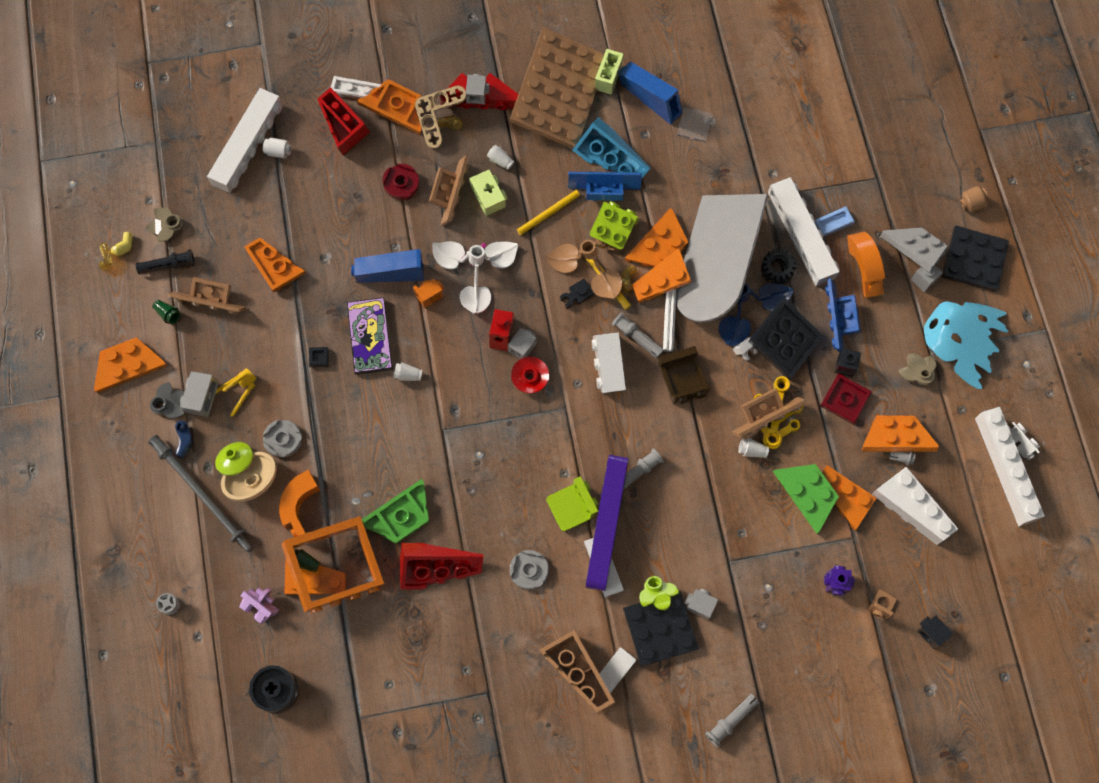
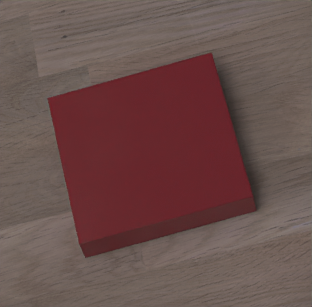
M838 373L820 407L854 425L872 391Z

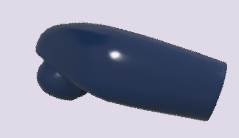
M178 421L175 424V429L179 437V445L175 455L184 459L193 444L189 425L184 421Z

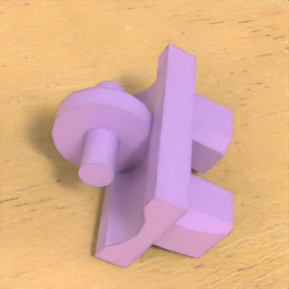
M257 588L256 591L250 589L247 592L243 591L241 594L243 599L239 607L246 612H251L253 607L259 610L254 618L260 624L265 623L279 611L272 605L274 599L270 596L272 593L270 588L264 591L261 588Z

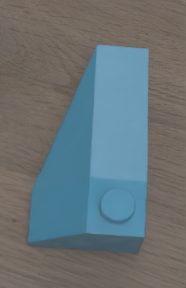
M599 117L591 124L572 150L586 162L595 163L604 169H610L615 172L641 173L643 178L650 169L648 164Z

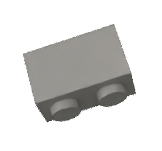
M191 371L190 376L186 380L184 395L180 399V408L189 414L208 417L219 381L213 375Z

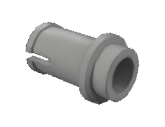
M890 452L889 460L903 462L907 466L909 464L913 465L915 453Z

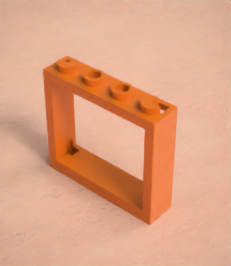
M360 516L284 540L281 544L304 613L311 611V614L323 610L322 607L329 604L330 607L342 604L341 600L347 598L350 601L361 597L360 594L367 591L368 594H373L380 591L379 587L384 584ZM356 529L374 581L312 602L294 549Z

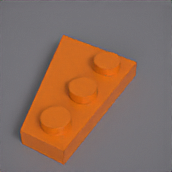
M678 248L632 285L637 300L641 303L690 284L692 281L681 251Z

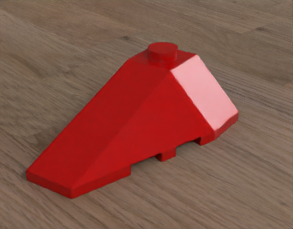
M402 543L400 553V589L421 590L427 588V585L437 582L438 584H443L445 580L452 578L461 579L480 574L482 572L484 556L479 553L425 543Z

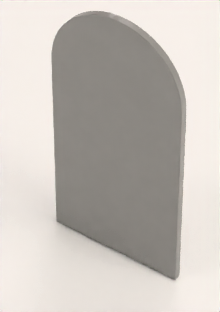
M767 194L702 195L684 258L692 283L676 289V305L679 311L689 320L701 323L719 319L727 314L740 299L766 207Z

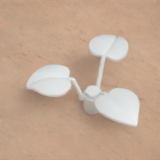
M452 241L433 242L432 249L436 262L445 269H456L459 262L463 263L469 257V262L475 266L474 287L468 286L461 291L460 302L464 308L473 314H479L489 306L491 293L487 287H478V266L484 262V258L486 261L491 260V264L495 268L504 269L511 266L515 260L518 244L513 242H494L489 244L485 251L482 246L474 245L467 251L466 255L463 246Z

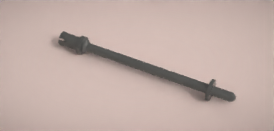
M158 435L151 437L148 444L158 453L159 459L167 460L231 533L230 541L232 543L238 541L245 551L251 552L253 547L244 537L246 531L244 529L238 530L175 459L172 455L173 449L170 446H167Z

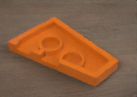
M258 238L244 246L273 293L306 274L302 268L296 266L290 259L284 257L262 238Z
M826 465L822 473L839 496L835 506L855 531L873 505L876 497Z
M286 560L284 594L298 595ZM319 565L316 573L301 569L309 595L336 594L346 590V574L321 565Z

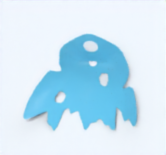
M945 301L935 309L925 323L924 335L926 343L943 361L958 359L954 366V371L971 386L982 389L978 381L982 377L976 371L974 364L991 373L990 361L987 356L992 355L993 352H999V349L988 337L992 334L989 328L1008 332L1006 326L997 320V318L1007 313L982 304L965 302L961 306L957 303ZM978 315L987 317V322L980 321ZM934 319H938L936 327L930 329V323ZM946 319L950 321L948 325H945ZM953 333H957L961 337V344L951 339Z

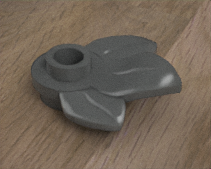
M170 382L162 384L157 389L156 396L150 402V409L155 414H164L168 418L181 417L184 415V411L180 408V399L185 391L172 390ZM159 403H163V407L157 408Z

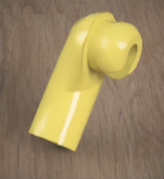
M124 232L123 241L113 246L111 253L114 256H121L129 252L132 247L133 234Z

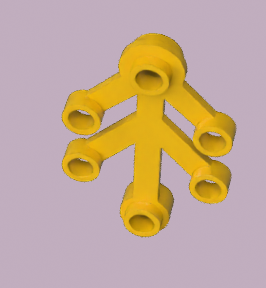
M784 376L778 377L773 384L774 389H777L782 403L784 392L790 386L789 380ZM779 383L784 385L783 389L778 387ZM756 394L753 399L761 396L762 394ZM803 405L800 410L790 411L785 414L784 418L771 421L770 429L768 426L760 429L764 434L763 444L769 447V449H776L781 445L784 436L790 432L798 431L800 422L796 419H792L788 426L779 431L778 427L779 423L793 414H799L803 410ZM791 423L797 424V428H792ZM773 437L775 439V443H771L769 441V438Z

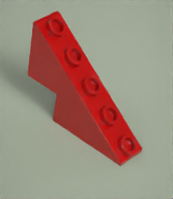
M461 73L448 88L461 86L466 91L467 76ZM489 73L486 76V83H489V94L485 95V104L466 103L465 100L461 104L448 108L513 109L518 93ZM457 90L456 94L453 96L450 95V92L447 93L450 102H453V100L451 99L453 97L461 99V95L463 94V92L460 93L459 90ZM440 95L441 105L446 102V97Z

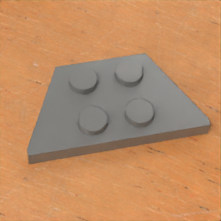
M923 228L884 230L881 234V238L929 273L934 270L935 264L939 263L941 257L947 251L945 243Z

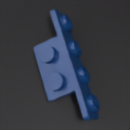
M569 172L568 188L586 189V200L623 201V189H641L642 174L628 172Z
M830 278L827 279L828 285L825 286L827 296L830 298V303H828V311L832 314L830 328L832 332L834 331L832 345L840 353L842 348H844L842 336L861 332L857 298L855 295L838 298L836 283Z

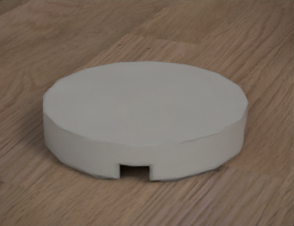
M289 420L274 421L267 426L263 433V445L268 453L274 457H290L301 446V431L296 424Z
M525 550L518 553L512 559L510 576L519 588L534 590L546 582L549 575V565L541 553L534 550Z

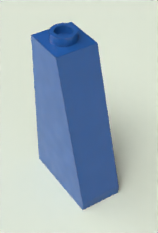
M631 61L618 72L621 85L670 125L682 114L679 92L675 87Z
M421 249L355 258L354 265H351V275L355 276L357 283L424 281V263Z

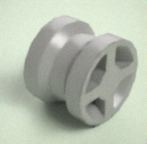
M164 593L158 597L156 606L162 613L174 615L180 608V601L174 595Z

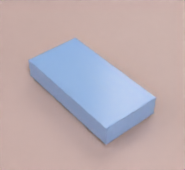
M844 207L816 219L814 224L817 229H820L823 237H826L853 225L855 221L847 207Z

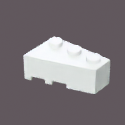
M619 332L593 336L592 349L596 354L594 366L599 374V378H596L597 388L601 389L602 393L626 390Z

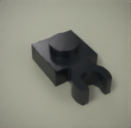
M585 278L570 286V293H563L560 296V301L568 299L569 302L565 304V308L568 309L572 307L574 301L581 304L594 296L595 293Z

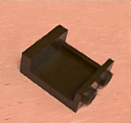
M696 346L659 357L658 365L672 404H684L694 397L697 399L703 398L710 391V385L706 383L697 358L698 351Z

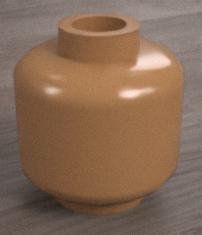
M975 186L962 193L960 204L963 210L967 209L970 213H975L986 208L987 202L990 199L985 188L981 189L979 186Z

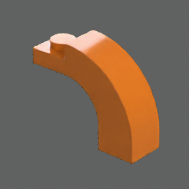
M866 232L848 235L849 253L855 257L861 271L864 297L869 298L884 294L883 279H885L882 259L874 240Z
M309 470L292 479L284 489L280 499L279 514L281 522L286 530L293 527L290 531L294 537L306 533L299 519L301 504L306 498L320 491Z

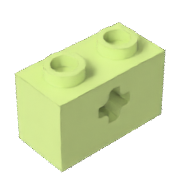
M606 49L595 78V88H597V91L612 95L619 77L618 72L623 66V53Z
M490 170L469 178L470 187L486 216L506 207L505 200H507V196L503 189H499V181L495 174H491Z

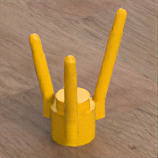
M247 368L216 390V394L222 390L226 392L237 383L242 388L248 387L230 414L232 417L238 411L249 392L256 386L253 383L256 377Z

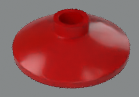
M524 357L518 360L512 367L511 380L519 391L527 394L537 393L546 386L549 380V371L542 360L536 357ZM528 375H533L534 378L532 380H528L526 377Z

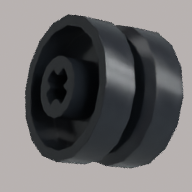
M269 665L261 668L254 674L250 681L249 694L252 702L258 708L269 713H282L295 704L299 695V685L291 672L280 666ZM277 686V689L274 690L273 694L272 689L273 687Z

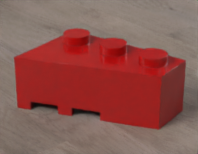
M331 87L317 98L335 144L344 156L370 131Z

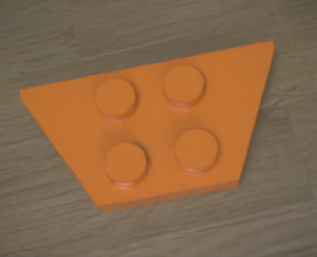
M388 79L380 87L374 88L368 95L358 99V105L419 135L421 133V124L415 107L416 100L421 97L420 94Z
M670 208L625 257L626 262L630 263L633 261L641 263L642 266L655 267L678 248L681 252L688 245V240L673 209Z
M137 337L100 351L94 390L96 393H100L164 368L167 365Z
M876 415L863 444L862 452H937L939 446L915 416Z

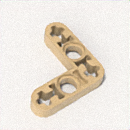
M454 86L422 96L416 100L415 107L425 141L430 148L438 149L443 143L435 111L463 103L466 100V91L463 87ZM457 90H459L460 93L463 92V94L461 95V99L453 97L451 98L453 102H450L447 93L450 92V95L453 96L456 94ZM440 95L446 97V102L443 105H438L436 102L437 97ZM422 101L429 104L426 106L428 113L432 112V114L421 116V114H425L423 108H419L422 105ZM427 118L434 120V125L431 128H427L424 125ZM435 129H437V132H433L434 136L439 138L436 145L430 143V140H432L431 133L427 134V132L434 131Z

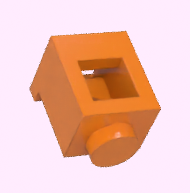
M432 279L423 282L419 288L415 285L413 289L420 303L426 308L443 297L442 290L444 287L439 280Z

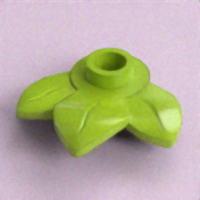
M652 576L645 582V589L640 593L639 598L643 607L653 604L660 610H667L671 603L670 597L679 594V591L674 584L664 583L661 578Z

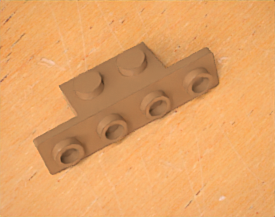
M466 155L459 160L455 173L442 167L437 171L429 202L445 209L441 221L442 226L452 222L455 217V212L453 211L460 199L458 194L464 185L463 176L469 168L467 163L469 157Z
M193 277L190 294L177 291L168 292V297H172L173 301L185 302L186 300L190 301L191 305L203 306L204 304L208 305L209 309L221 310L222 308L228 310L227 312L230 314H239V312L245 311L246 308L245 306L228 303L231 284L199 277Z
M772 389L741 405L748 423L733 430L732 433L739 438L748 437L752 431L767 427L769 422L784 418L788 412L800 410L801 406L806 404V401L797 397L783 404L777 389Z

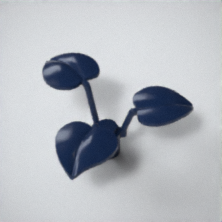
M745 283L738 300L737 318L727 316L719 324V334L727 346H736L749 336L751 330L750 322L746 319H740L742 302H746L750 295L758 301H762L763 308L771 312L781 299L785 298L789 302L793 289L782 284L769 283L759 289L760 297H758L752 289L750 290L749 285Z

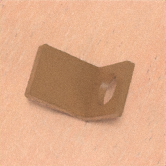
M879 589L868 610L873 612L872 614L875 617L887 620L893 615L891 610L897 599ZM880 597L888 599L889 606L887 608L878 604Z

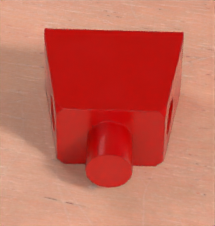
M494 310L489 333V348L508 351V344L510 343L515 321L513 312ZM496 337H500V338H502L503 340H497V339H495V338H496Z

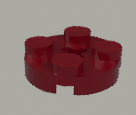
M400 163L392 168L389 167L382 178L386 194L397 200L411 199L419 188L418 174L408 164ZM403 178L405 183L398 185L396 181Z

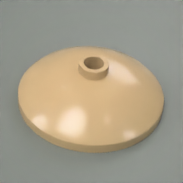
M253 452L252 462L246 470L234 476L223 475L221 480L223 493L228 499L236 502L249 501L259 497L271 486L277 472L276 462L267 453Z

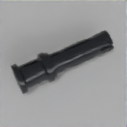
M188 249L187 252L176 254L174 252L169 257L136 263V270L140 275L171 267L179 269L185 265L195 266L193 251Z

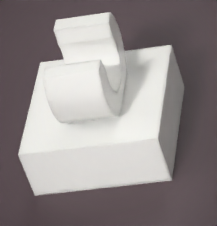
M751 337L746 338L742 343L732 348L736 355L742 354L744 360H750L748 356L749 350L753 355L758 353L757 349L748 342Z

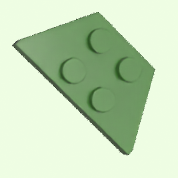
M816 464L774 470L773 472L816 534H818L837 502L838 494Z
M422 479L363 518L364 527L398 544L429 523L424 481Z

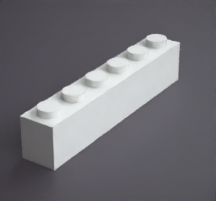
M259 88L207 176L211 185L228 193H231L232 189L236 188L239 177L246 171L249 160L255 156L256 148L259 143L263 142L266 131L272 127L276 114L281 112L282 103L278 95Z
M790 177L770 185L768 194L815 286L826 283L827 279H836L839 273V265L833 260L829 246L825 245L822 232L820 229H817L814 224L813 215L809 214L806 201L800 197L798 186L795 182L793 183Z
M997 407L981 412L975 420L1018 526L1040 520L1045 515L1001 408Z

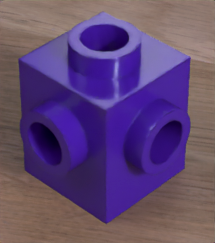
M834 566V568L825 573L824 585L826 586V592H832L836 596H844L854 587L855 580L854 576H852V570H846L844 566Z

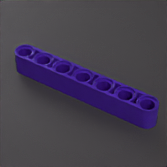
M609 455L586 579L585 588L606 591L629 458L615 455Z

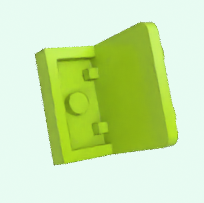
M604 202L590 231V236L621 250L624 248L633 227L637 225L639 218L636 216L637 213L627 209L625 211L620 209V206L614 202Z
M581 476L574 479L572 485L546 498L550 510L560 530L563 532L598 516L597 509H599V504L595 497L591 498L589 491H591L590 486L586 480H582Z

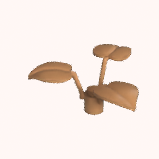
M597 239V243L592 240H585L581 243V250L579 251L572 244H563L545 256L553 269L567 274L578 268L577 260H581L582 255H584L586 259L594 261L601 274L595 276L592 280L591 288L593 292L601 298L608 299L616 298L621 292L622 279L620 274L611 268L603 273L596 259L598 255L597 248L605 249L607 247L611 251L618 250L611 245Z

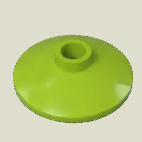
M243 442L227 445L216 457L215 465L217 470L225 476L240 474L252 462V449Z

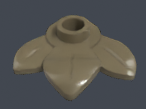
M155 208L154 214L157 219L147 225L146 229L150 233L158 235L157 239L159 242L167 241L172 238L174 232L179 231L183 227V220L179 215L172 214L167 208Z
M911 353L907 356L908 366L898 370L905 380L910 382L917 381L920 385L927 386L935 379L936 361L932 356H927L923 359L920 355Z

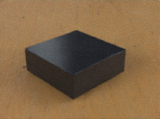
M309 347V367H329V348Z

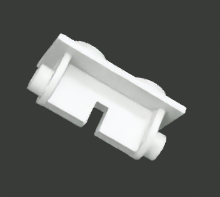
M1013 422L1014 427L1012 429L1008 426L1015 443L1021 442L1017 450L1024 459L1027 458L1029 461L1035 456L1033 454L1034 451L1039 453L1038 448L1040 446L1033 438L1029 440L1025 436L1027 431L1020 423L1016 425Z

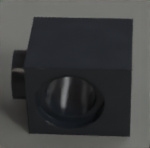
M842 348L837 357L834 373L853 377L858 370L861 352Z
M937 615L931 618L929 616L924 618L919 623L921 627L917 630L933 649L940 647L953 634Z

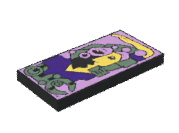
M384 297L347 302L355 375L393 370Z

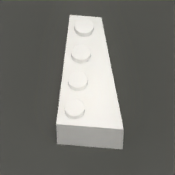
M907 467L872 493L887 508L899 514L904 521L916 527V530L936 545L958 530Z

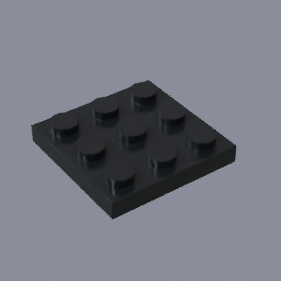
M955 225L942 277L997 292L1009 240Z
M784 298L778 302L748 342L787 379H791L824 336Z
M679 591V594L670 597L671 603L667 610H660L653 604L643 607L641 603L623 608L640 667L699 649L681 591Z

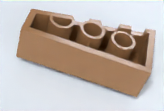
M575 630L539 650L541 655L597 715L616 706L614 699Z

